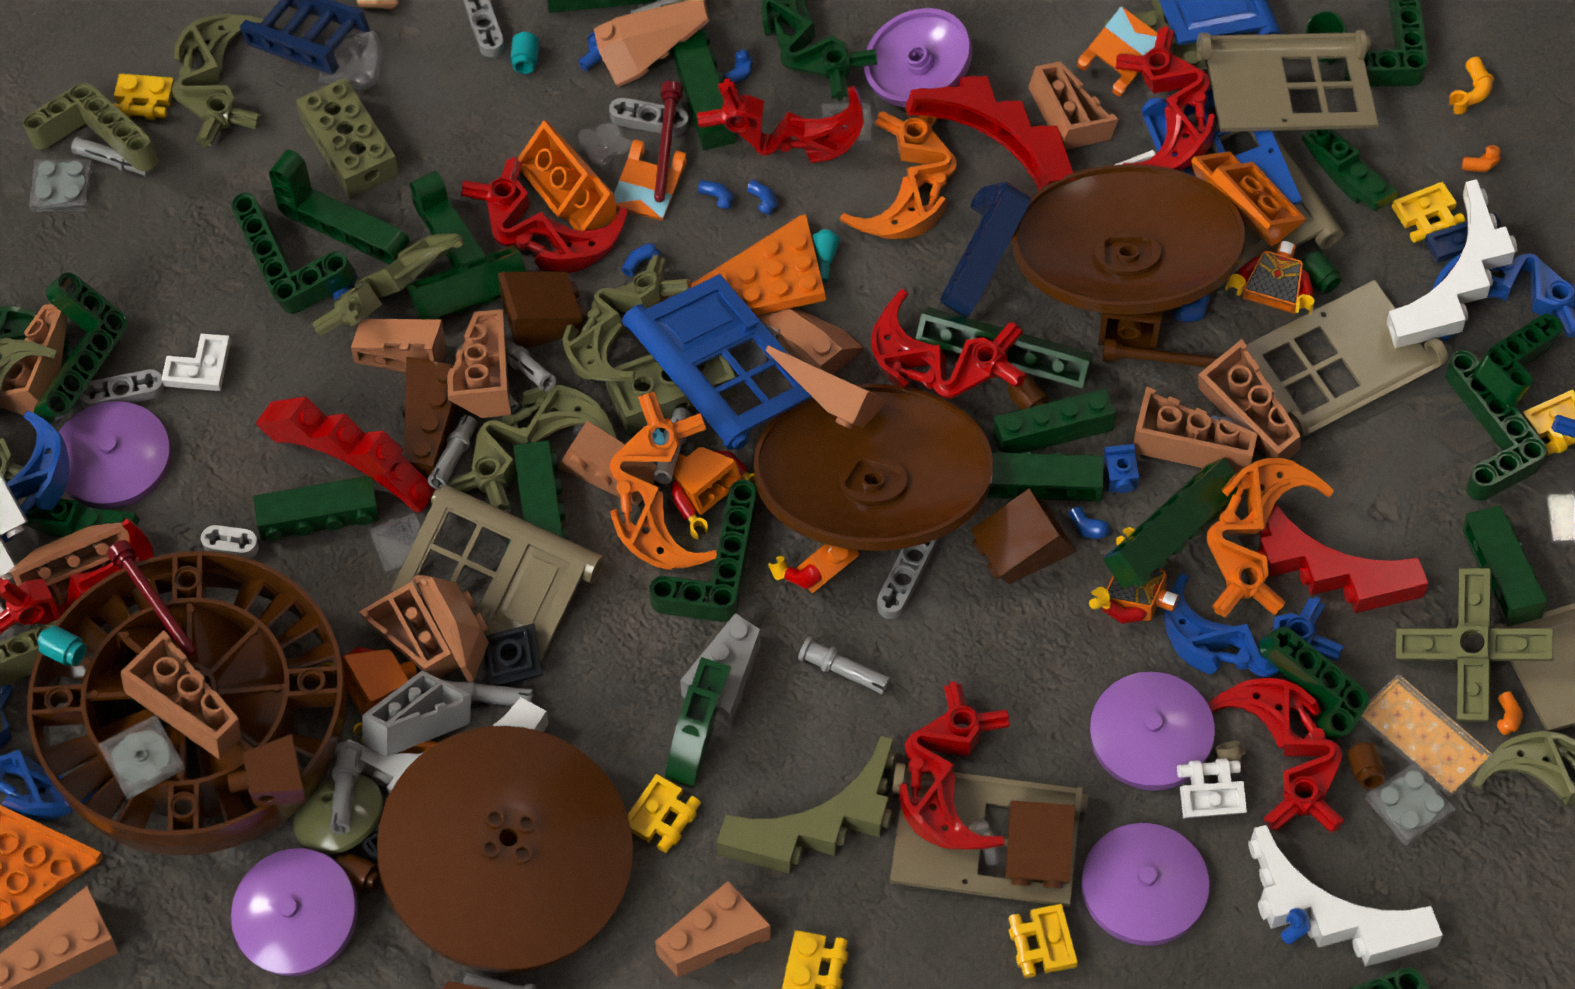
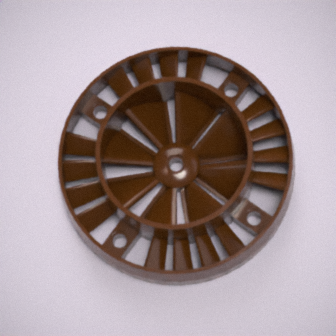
M189 551L161 555L136 563L158 595L172 592V600L165 601L164 604L196 647V653L193 656H187V661L196 671L198 670L202 674L208 686L217 692L238 717L241 735L256 747L284 736L292 735L296 751L312 758L304 770L300 768L307 801L327 775L336 757L335 749L342 739L346 712V680L342 658L331 626L321 609L291 579L265 564L246 557L210 551ZM124 568L92 586L62 614L55 625L80 637L82 642L87 645V651L94 655L92 658L85 656L81 663L74 667L72 665L65 666L39 652L29 681L27 717L34 749L51 784L62 799L85 822L105 836L134 849L165 855H198L233 848L254 840L287 820L303 806L305 802L260 805L248 813L245 805L252 802L250 790L231 793L227 774L245 770L243 753L254 749L242 737L220 760L196 743L202 778L188 780L187 736L170 724L167 725L161 737L166 741L170 749L171 758L175 764L173 772L169 775H162L152 783L145 784L140 790L133 791L129 789L126 781L116 771L112 752L125 737L135 732L149 731L161 718L149 709H145L109 724L117 700L132 698L124 692L120 672L163 631L169 635L171 642L177 649L180 647ZM207 587L239 590L234 605L206 598ZM257 596L271 600V603L259 619L248 612ZM137 604L140 611L132 615L128 608ZM287 610L300 618L277 639L269 630V627ZM107 623L113 631L108 634L100 627ZM313 631L322 644L286 661L282 649ZM331 659L333 666L304 668ZM62 676L83 681V684L58 686ZM313 684H319V687L314 690L307 689ZM68 702L64 707L56 708L58 704ZM335 706L330 726L323 741L298 735V708ZM85 724L88 735L50 746L49 726ZM96 756H99V757L95 758L94 760L90 761L89 763H87V764L83 765L82 767L78 768L77 770H75V771L71 772L70 774L66 775L65 777H63V778H61V779L59 778L58 775H60V774H62V773H64V772H66V771H68V770H70V769H72V768H74V767H76V766H78V765H80V764H82V763H84V762H86V761H88V760H90V759H92V758H94V757H96ZM111 777V779L85 804L81 803V801L85 797H87L91 792H93L97 787H99L103 782H105L108 778ZM129 797L130 800L116 821L111 820L125 799ZM151 812L168 816V831L145 829ZM223 815L224 823L204 828V818Z

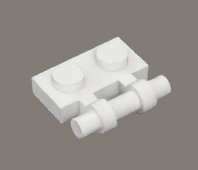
M1226 758L1216 759L1212 763H1201L1197 760L1189 761L1185 765H1178V777H1190L1191 785L1180 787L1183 818L1247 813L1243 781L1231 782L1230 775L1232 773H1240V762L1228 761ZM1216 775L1218 783L1204 784L1203 776Z

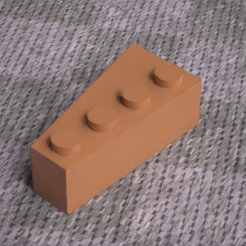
M1243 339L1198 374L1199 390L1226 417L1231 418L1237 425L1258 433L1255 446L1267 458H1284L1289 460L1300 451L1299 432L1284 407L1278 402L1269 382H1266L1260 372V367L1255 359L1251 357Z
M1146 386L1133 444L1135 446V454L1200 468L1225 457L1234 472L1238 473L1251 464L1258 433L1225 419L1220 421L1213 419L1204 410L1196 408L1194 411L1180 405V400L1171 396L1168 399L1156 394V390Z
M165 631L160 633L120 672L124 692L219 760L241 739L238 717L217 692L208 686L202 674L192 667L187 661L185 654L180 648H176Z
M87 886L0 953V989H45L119 953Z

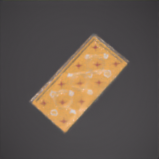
M1399 674L1369 701L1368 707L1359 719L1449 798L1482 767L1492 754Z

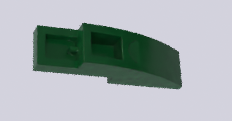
M1333 129L1310 130L1302 135V140L1318 164L1353 202L1358 204L1363 201L1372 210L1377 211L1397 199V190L1360 160V151Z
M59 499L52 510H43L34 505L26 513L28 522L23 525L63 538L89 526L121 523L127 518L138 526L140 518L136 513L83 507L76 500Z
M700 658L692 685L688 687L669 753L665 778L695 787L714 730L712 726L732 669L731 666L707 658Z

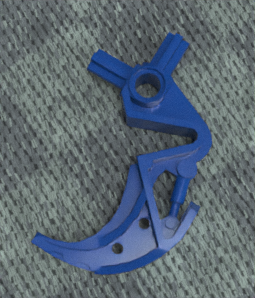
M1532 253L1519 255L1512 261V264L1489 270L1501 271L1504 277L1500 279L1492 276L1493 285L1490 286L1487 298H1500L1507 301L1520 273L1527 271L1530 273L1532 312L1539 315L1551 314L1558 317L1563 324L1566 336H1570V338L1575 337V285L1563 280ZM1461 254L1449 261L1441 270L1432 290L1448 276L1459 261ZM1450 335L1441 337L1442 341L1451 338Z
M28 410L24 418L36 429V446L25 467L7 482L17 502L18 499L31 495L20 505L25 517L26 513L34 505L43 510H52L64 494L70 477L69 456L63 437L46 420ZM4 534L1 537L4 542L11 541V539L14 536L7 538L6 534Z
M1180 574L1171 590L1172 593L1179 595V600L1174 612L1164 610V623L1173 648L1186 663L1209 675L1213 674L1220 667L1221 664L1218 661L1235 664L1240 670L1249 668L1251 672L1262 678H1267L1280 672L1278 668L1260 655L1247 624L1232 626L1211 622L1191 610L1184 599V588L1189 576ZM1309 598L1300 615L1290 613L1274 618L1273 631L1280 627H1288L1299 636H1302L1301 638L1326 658L1336 662L1339 661L1344 646L1317 635L1318 629L1315 624L1325 608V604L1320 602V598ZM1233 646L1240 649L1237 655L1221 651L1219 653L1212 652Z
M7 684L0 687V713L4 726L0 733V748L12 739L9 724L2 711L13 691V687ZM20 749L0 756V791L8 795L3 799L1 806L33 821H49L74 811L51 784L44 768L27 755L22 756ZM6 774H16L23 777L30 795H21L17 792L16 788L5 782ZM102 784L99 787H97L93 792H91L87 797H85L81 801V803L85 804L98 791ZM39 790L45 791V793L41 794L39 793Z

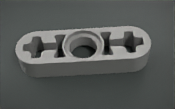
M464 0L465 10L481 54L487 58L500 56L504 51L503 36L490 0H478L481 5V10L478 11L473 2L477 0ZM487 19L491 21V24L487 27H479L477 22ZM491 36L494 46L489 45L487 37Z
M617 98L609 106L610 119L618 126L661 134L663 124L661 123V116L664 115L665 105L628 98ZM676 107L674 121L675 119L680 121L674 124L672 136L683 135L688 130L687 113L683 109ZM622 109H625V110H626V111L623 112L622 115H621V114H618V113L621 112ZM645 113H653L657 116L652 121H645L641 118Z
M149 369L92 380L79 398L85 409L99 403L112 401L136 403L158 398L163 394L165 387L161 381L162 375L156 370ZM154 381L153 387L148 388V382ZM135 383H138L137 386L139 391H136L134 386ZM120 385L130 387L129 391L124 395H116L114 393L115 388ZM105 389L108 390L109 397H106ZM92 392H96L94 399L89 398Z

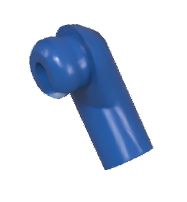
M1080 506L1070 510L1069 516L1082 537L1102 539L1110 534L1111 527L1108 522L1087 518Z

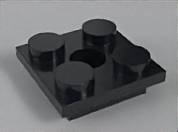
M534 623L485 635L489 641L484 654L489 685L504 686L543 676ZM512 648L518 650L513 660H504L505 653Z

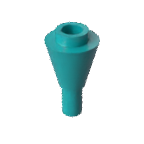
M829 229L820 230L819 233L813 235L822 283L828 282L829 268L841 240L834 231Z

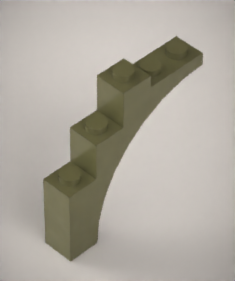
M881 736L871 759L860 775L841 793L822 805L799 814L779 818L749 819L725 815L717 840V855L790 874L793 864H799L803 848L835 856L838 845L844 846L848 829L880 837L882 827H889L892 810L888 809V797L885 796L889 779L884 777L887 769H893L897 752L892 751L893 739Z

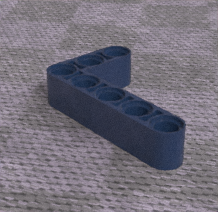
M1008 182L984 186L976 193L971 202V209L983 217L941 295L940 303L963 317L971 314L1030 204L1031 197Z

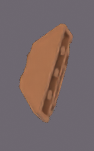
M121 523L89 526L34 549L15 565L10 572L16 586L21 585L25 581L44 578L56 606H62L65 603L71 575L93 572L110 564L112 561L107 556L108 549L118 541H129V534Z
M422 575L413 577L412 579L468 683H470L476 677L489 643L484 634V631L488 630L484 619L480 613L474 616L471 609L476 607L472 597L468 590L462 593L456 582Z

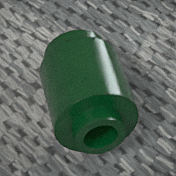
M1321 251L1309 252L1301 260L1303 262L1302 269L1308 272L1311 284L1318 291L1322 290L1325 294L1330 293L1341 283L1342 278L1339 275V270Z

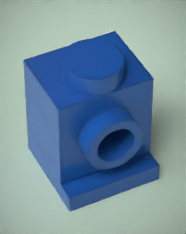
M1134 444L1105 447L1103 468L1108 492L1127 493L1137 489L1139 473Z

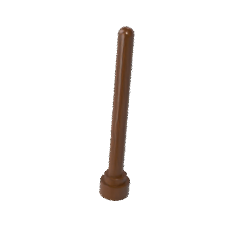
M1109 338L1104 339L1102 361L1114 362V360H1120L1122 357L1208 367L1219 358L1122 346V343H1118L1117 339Z

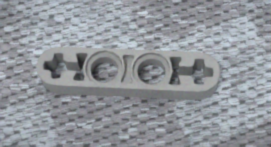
M940 538L901 550L878 595L877 610L882 617L896 619L903 613ZM911 550H919L924 557L919 561H912L907 557V553ZM899 574H907L910 576L911 582L907 585H899L896 583L895 577ZM894 591L897 593L896 605L887 608L886 603L891 601Z

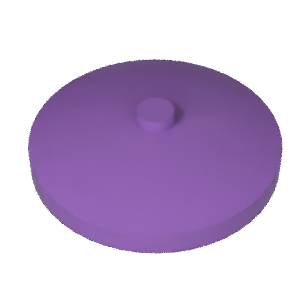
M934 8L911 10L894 17L876 32L867 50L876 49L878 65L864 66V71L873 91L882 100L892 105L905 107L912 89L958 86L961 77H965L971 64L973 53L971 39L962 22L949 12Z
M121 401L99 403L74 415L59 431L66 444L70 462V477L64 492L73 500L79 501L85 506L98 509H115L134 504L153 492L162 482L169 469L171 445L166 429L152 412L142 406Z
M1160 672L1136 673L1113 683L1096 702L1090 723L1091 745L1096 758L1103 768L1118 781L1143 790L1170 789L1190 780V777H1178L1177 766L1197 760L1201 763H1206L1212 751L1215 734L1212 712L1204 697L1186 681Z
M1128 824L1110 831L1093 846L1087 856L1082 873L1083 899L1093 919L1110 935L1135 945H1161L1185 935L1200 919L1209 895V875L1201 854L1184 836L1170 828L1157 824Z
M293 848L282 850L258 862L249 870L239 884L231 910L233 934L242 952L260 968L281 976L310 974L330 964L349 943L357 923L358 899L350 877L330 857L310 849Z

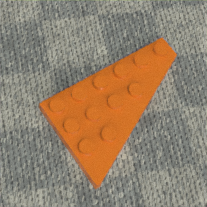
M806 214L798 216L691 285L692 288L721 274L756 316L826 301Z
M0 805V929L100 863L103 858L102 853Z

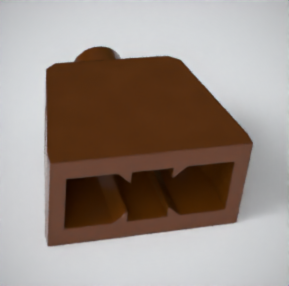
M292 735L284 736L243 753L245 770L227 774L230 792L234 793L249 789L254 805L306 802Z

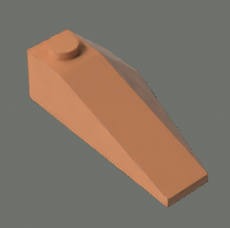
M768 346L766 352L828 413L837 416L835 422L849 429L852 428L853 424L863 428L886 404L887 399L855 384L840 379L771 346Z

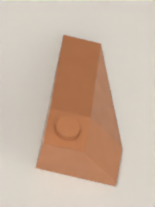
M687 0L620 16L595 27L594 32L598 51L616 86L621 87L645 75L650 71L647 67L658 58L663 60L669 55L668 50L679 41L685 42L709 22V16L705 0Z
M54 305L42 306L24 331L26 336L24 341L34 342L56 350L57 355L55 359L45 356H29L16 363L7 373L2 384L1 408L23 416L27 410L34 413L36 403L60 371L67 316Z
M794 307L757 315V318L773 334L789 355L830 374L836 373L863 351V347L844 329L799 308Z
M503 309L474 312L465 332L461 350L458 349L455 356L456 362L453 369L450 368L447 375L448 400L481 418L511 415Z

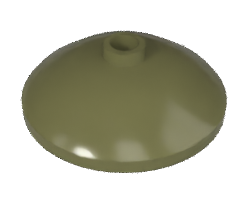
M360 775V778L354 784L351 823L348 833L335 834L330 830L335 791L333 777L322 781L312 796L295 812L293 821L294 832L299 842L306 849L318 851L325 855L336 854L353 848L371 834L381 818L384 803L381 791L368 777Z

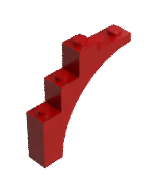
M987 76L961 77L958 87L946 86L943 88H918L911 90L905 105L908 116H931L948 119L970 126L988 135L1008 149L1022 163L1034 180L1038 191L1046 185L1059 181L1073 173L1057 125L1031 127L1023 102L1008 100L996 102Z
M306 396L271 401L255 423L275 443H292L306 446L326 453L358 469L396 495L415 513L423 511L436 490L401 455L403 449L384 430L365 433L345 413L326 416Z
M1276 503L1272 508L1265 528L1258 532L1260 543L1258 550L1255 552L1267 557L1269 574L1267 578L1299 570L1301 583L1303 586L1307 585L1310 595L1343 588L1344 598L1348 604L1351 603L1354 613L1423 598L1426 592L1428 581L1419 558L1396 561L1370 560L1344 554L1326 547L1306 535L1286 517Z

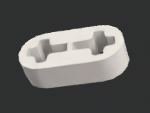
M212 525L207 527L201 534V542L205 551L228 553L250 559L259 550L257 538L251 530ZM216 536H219L220 540L216 541L215 545H211L210 540L212 541ZM244 540H249V544L245 545L244 549H241L239 544H243Z

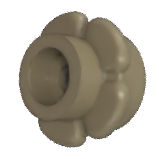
M1239 741L1225 742L1216 747V759L1226 758L1228 761L1241 762V757L1246 754V750L1241 748Z

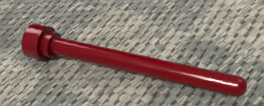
M666 81L661 85L660 96L665 103L654 191V200L658 203L665 200L675 108L683 96V85L676 81Z
M126 540L114 543L107 551L109 559L115 566L126 570L184 654L193 656L196 653V647L135 563V551Z

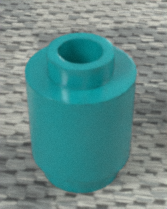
M520 32L512 38L510 63L513 70L520 74L533 72L538 63L540 41L537 36L530 32Z
M56 625L45 628L37 640L41 654L65 666L72 665L75 667L79 665L87 651V645L82 642L80 637Z

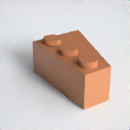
M1059 61L1035 66L1028 87L1047 125H1057L1065 150L1110 141L1118 118L1113 113L1109 115L1100 106L1101 101L1096 96L1091 97L1082 88L1083 83Z
M364 319L359 322L351 345L354 363L406 373V356L443 363L447 347L442 320Z
M413 582L404 585L359 611L368 626L405 658L412 661L420 671L423 670L440 679L459 668L438 625Z
M727 881L655 941L656 953L677 977L710 965L718 958L731 953L734 955L742 952L743 948L760 941L761 943L771 940V932L767 921Z

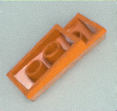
M543 120L517 159V161L523 162L521 172L556 216L565 218L575 230H597L608 225L617 216L614 194L548 121Z
M1231 152L1195 156L1191 162L1195 176L1210 183L1224 193L1240 212L1243 222L1269 246L1273 247L1305 222L1306 218L1254 162L1240 163Z

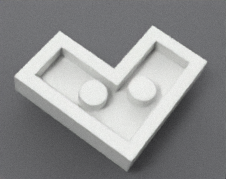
M200 334L195 358L167 356L161 379L163 386L221 391L231 344L230 337L226 335Z

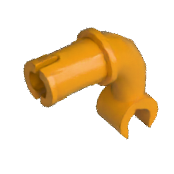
M1480 57L1470 58L1465 66L1473 80L1474 89L1468 93L1456 90L1450 95L1449 105L1454 104L1453 114L1465 113L1468 106L1482 102L1491 93L1494 77L1487 72Z

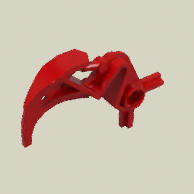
M1163 26V29H1158L1154 48L1146 52L1144 56L1119 53L1116 58V69L1142 72L1144 82L1153 94L1181 89L1166 99L1167 107L1164 110L1167 134L1159 152L1144 162L1123 164L1152 165L1180 171L1191 166V161L1195 156L1205 155L1209 150L1216 129V115L1209 114L1207 125L1204 126L1205 105L1207 103L1205 94L1210 88V79L1204 71L1170 52L1174 30H1169L1167 26ZM1187 105L1196 107V120L1199 125L1196 129L1184 115Z
M730 78L724 79V83L718 84L719 91L724 99L722 109L697 112L699 127L724 124L730 131L742 136L761 155H770L778 149L788 152L791 148H804L811 163L829 161L844 154L858 138L864 123L863 107L855 86L847 88L849 105L841 113L828 118L805 119L788 111L771 134L763 132L764 101L749 94L740 95L734 81L731 82Z
M516 157L506 160L502 176L492 181L490 185L467 180L463 181L461 196L487 201L492 234L495 241L507 247L516 245L522 251L529 249L538 253L534 262L540 270L549 272H578L603 258L613 248L623 229L628 213V208L620 207L612 223L606 227L588 231L566 227L550 218H546L542 212L515 225L529 208L528 192L518 181L523 162L517 161ZM533 236H545L555 251L547 250L545 246L532 241Z
M901 289L893 297L873 327L871 348L874 357L887 379L902 389L907 387L909 381L903 378L901 374L922 382L928 389L934 388L936 393L943 398L957 397L959 394L983 381L996 377L1001 378L1015 388L1021 387L1024 384L1023 380L1027 376L1008 362L1006 352L1023 333L1013 322H1009L994 341L987 340L984 337L966 340L952 376L948 381L946 357L940 345H931L915 340L908 336L900 327L898 311L903 301L909 295L907 291ZM924 365H930L932 367L926 373H922L913 369H906Z
M130 519L124 520L121 524L128 531V542L135 551V563L153 558L152 544L144 532ZM111 562L107 566L93 572L72 574L65 603L58 607L44 578L25 581L19 586H16L7 578L5 580L0 578V597L6 601L7 607L0 613V634L16 622L31 625L34 623L48 624L58 620L82 594L101 580L123 568L115 566Z
M1259 678L1238 683L1207 703L1212 713L1223 708L1233 707L1244 709L1256 715L1266 725L1278 748H1284V756L1319 757L1284 771V801L1263 818L1271 830L1274 829L1277 832L1296 814L1299 816L1312 815L1330 833L1340 829L1344 820L1324 800L1341 764L1342 752L1335 742L1326 739L1325 732L1321 728H1317L1310 715L1313 717L1321 712L1317 701L1302 687L1287 680ZM1254 695H1259L1260 698H1259V699H1254L1253 696H1254ZM1277 706L1282 707V710L1278 711L1275 708ZM1289 710L1298 711L1301 721L1309 732L1306 737L1301 738L1289 728ZM1308 792L1312 796L1303 799L1298 797L1297 794Z
M952 681L950 685L943 687L949 710L941 717L912 733L906 740L905 753L910 759L908 768L911 772L910 788L912 796L909 797L906 783L898 785L903 816L916 834L939 847L953 850H978L1004 846L1003 835H978L962 823L954 806V786L956 775L953 773L954 764L931 751L969 756L978 743L980 732L1010 727L1009 715L1006 709L977 714L975 709L972 710V707L966 705L962 684H956V681ZM965 724L967 727H958L957 725ZM931 772L935 782L921 800L918 797V792L921 789V774ZM932 806L936 807L935 810H930ZM942 827H947L948 830H947V831H943L941 828H942Z

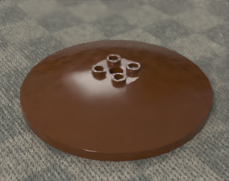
M1108 165L1069 174L1063 179L1054 181L1036 192L1031 197L1030 204L1012 236L1013 255L1020 271L1028 281L1046 295L1068 305L1095 312L1143 314L1164 311L1189 304L1220 287L1234 273L1242 259L1245 229L1240 212L1234 203L1216 187L1196 176L1152 165Z
M857 384V386L887 399L886 404L863 428L853 424L852 428L849 429L836 423L837 416L828 413L814 398H811L776 416L768 424L758 440L754 454V480L757 491L767 508L777 519L799 534L840 548L883 551L913 547L936 540L959 528L979 510L990 491L992 483V450L978 424L952 403L933 394L908 387L902 389L899 386L888 384Z
M488 726L461 732L440 741L417 757L397 780L387 798L380 820L377 840L378 867L385 893L392 908L408 930L425 946L457 964L477 970L498 973L525 972L553 965L572 956L595 939L609 923L624 896L630 877L633 856L632 832L626 809L616 788L601 768L582 751L556 736L539 730L516 726ZM509 832L516 837L517 842L512 846H505L500 842L499 836L502 833Z

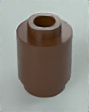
M1026 377L1021 387L1015 388L1010 384L1007 387L1009 398L1020 410L1049 402V398L1032 378Z
M1367 742L1355 744L1349 750L1347 757L1356 782L1362 788L1368 790L1380 787L1385 782L1386 769L1377 746Z
M341 853L335 861L348 874L355 890L367 894L370 890L373 891L378 887L381 878L377 864L354 853Z

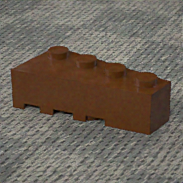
M406 356L404 458L428 479L448 442L446 440L453 430L460 407L448 400L447 375L450 368L453 369L454 365Z

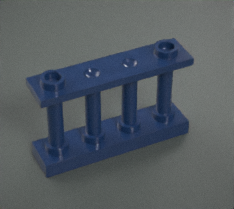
M280 0L261 23L245 20L241 24L240 29L248 46L334 75L339 69L334 51L353 28L368 33L370 27L365 18V13L355 6L351 7L333 0ZM288 7L299 10L283 30L272 29L273 25ZM310 14L320 17L304 38L292 36ZM331 21L342 24L325 45L314 43Z

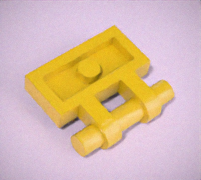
M119 73L114 98L115 102L121 104H112L128 118H131V116H143L146 120L166 118L167 108L159 106L170 107L173 96L172 87L175 83L174 78Z
M1443 181L1396 199L1392 203V209L1405 228L1413 225L1417 226L1418 230L1410 233L1413 243L1421 240L1425 242L1427 234L1465 222V217L1462 213L1454 216L1451 214L1450 211L1455 209L1457 202ZM1436 216H1438L1441 220L1433 224H1430L1428 221V219H1431Z
M1570 390L1522 413L1524 419L1540 438L1547 436L1550 442L1545 444L1546 456L1554 452L1557 454L1567 450L1568 446L1575 444V438L1563 436L1551 429L1556 415L1575 420L1574 390Z
M656 774L628 813L631 832L648 843L657 833L662 836L657 848L667 853L672 845H677L682 837L680 833L687 823H692L697 816L696 810L701 802L694 796H691L686 804L679 801L683 794L682 788ZM672 811L678 816L672 825L669 826L664 823V820Z
M1062 904L1031 910L1030 917L1032 922L1023 924L1020 914H1014L1009 917L1011 928L1008 931L1011 940L1015 941L1018 952L1016 961L1018 967L1022 968L1024 978H1031L1036 975L1034 964L1038 962H1043L1045 973L1077 967L1078 962ZM1035 935L1039 949L1030 950L1027 937Z
M795 930L782 989H841L843 980L840 978L843 965L847 963L849 955L846 951L848 941L844 938H836L834 948L826 949V936ZM821 962L830 963L829 972L826 976L819 975Z

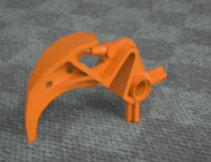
M884 111L878 114L875 125L897 136V147L901 161L924 165L907 168V176L902 179L896 200L882 214L872 218H858L843 213L840 217L841 222L862 232L885 239H907L921 236L938 223L945 213L948 204L946 198L941 196L938 199L941 189L946 185L947 177H950L957 168L954 155L931 128L938 118L919 116L902 121ZM928 182L933 186L929 195V203L923 206L918 189L921 185Z
M655 391L639 396L638 400L647 426H644L614 455L610 463L611 474L618 481L617 491L620 494L621 509L624 512L625 520L622 523L618 509L610 511L617 535L623 544L639 559L663 569L672 570V568L691 567L716 559V550L693 553L678 545L669 534L665 524L663 492L659 491L660 487L627 473L622 468L625 461L672 462L679 447L680 439L707 430L702 415L699 413L673 423L669 418L664 419ZM658 428H665L669 432L670 438L665 445H658L653 439V434ZM639 491L643 497L645 507L637 524L634 525L630 520V494ZM644 527L649 528L650 531L648 534L643 533L642 530ZM658 547H662L664 549V552L662 554H659L657 552Z
M1284 458L1258 460L1233 475L1222 488V492L1226 496L1236 486L1238 489L1236 494L1232 496L1227 509L1220 514L1219 522L1213 524L1207 531L1206 539L1226 580L1227 588L1211 606L1215 609L1214 612L1217 615L1221 614L1224 618H1226L1241 598H1255L1273 615L1282 609L1285 601L1264 583L1269 575L1267 557L1225 540L1223 535H1255L1263 530L1275 502L1283 493L1291 488L1308 486L1320 491L1328 498L1334 492L1326 482L1313 472L1296 464L1295 461ZM1277 473H1281V479L1277 477ZM1243 490H1246L1248 516L1241 520L1235 512L1242 499ZM1242 572L1249 576L1250 585L1243 582L1241 578Z

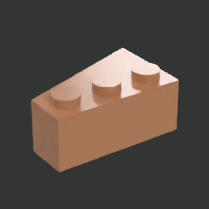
M587 420L558 465V469L620 497L617 491L618 481L611 474L610 463L614 455L625 444ZM625 461L622 468L625 472L649 483H654L653 474L657 465L653 462ZM635 491L630 494V500L632 504L638 506L643 497L639 491Z

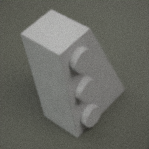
M735 613L680 680L681 696L685 698L689 685H692L701 657L731 666L732 669L715 719L730 729L760 648V629Z
M422 670L363 714V745L388 757L470 724L471 694Z

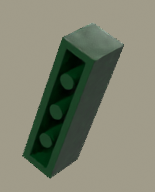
M510 246L409 283L407 288L419 319L442 320L443 315L451 312H465L470 309V305L478 302L484 304L494 301L497 298L496 296L501 294L498 273L526 272L520 251L514 246Z
M1107 388L995 416L993 437L999 451L1018 454L1031 452L1113 431L1116 411Z
M549 440L513 445L523 519L569 540L567 528H561L560 520H565L566 516L564 502H557V494H562L560 476L554 477L553 469L559 468L556 451L550 452Z
M1003 451L992 452V483L986 498L1015 499L1030 489L1041 500L1101 502L1103 491V456H1094L1092 454H1082L1079 456L1065 455L1063 453L1048 455L1035 454L1033 452H1022L1020 454L1005 453Z
M369 476L253 496L257 528L262 541H276L283 537L297 534L304 536L314 531L326 529L338 530L343 526L355 524L367 525L372 521L380 520L373 479Z
M1501 505L1467 513L1463 533L1479 567L1490 568L1492 571L1491 592L1507 626L1541 619L1545 606L1548 604L1547 593L1543 587L1540 588L1536 580L1534 566L1531 563L1528 564L1523 543L1520 539H1516L1510 517L1505 516Z

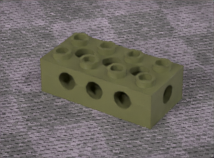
M346 77L296 100L302 124L349 199L399 176L396 156Z
M651 354L613 367L616 370L635 371L634 380L606 381V389L627 435L638 432L644 426H647L638 397L655 391L664 419H671L675 408H685L689 412L697 410ZM722 355L697 366L714 388L735 378L729 363ZM736 386L721 393L722 398L726 400L736 396Z

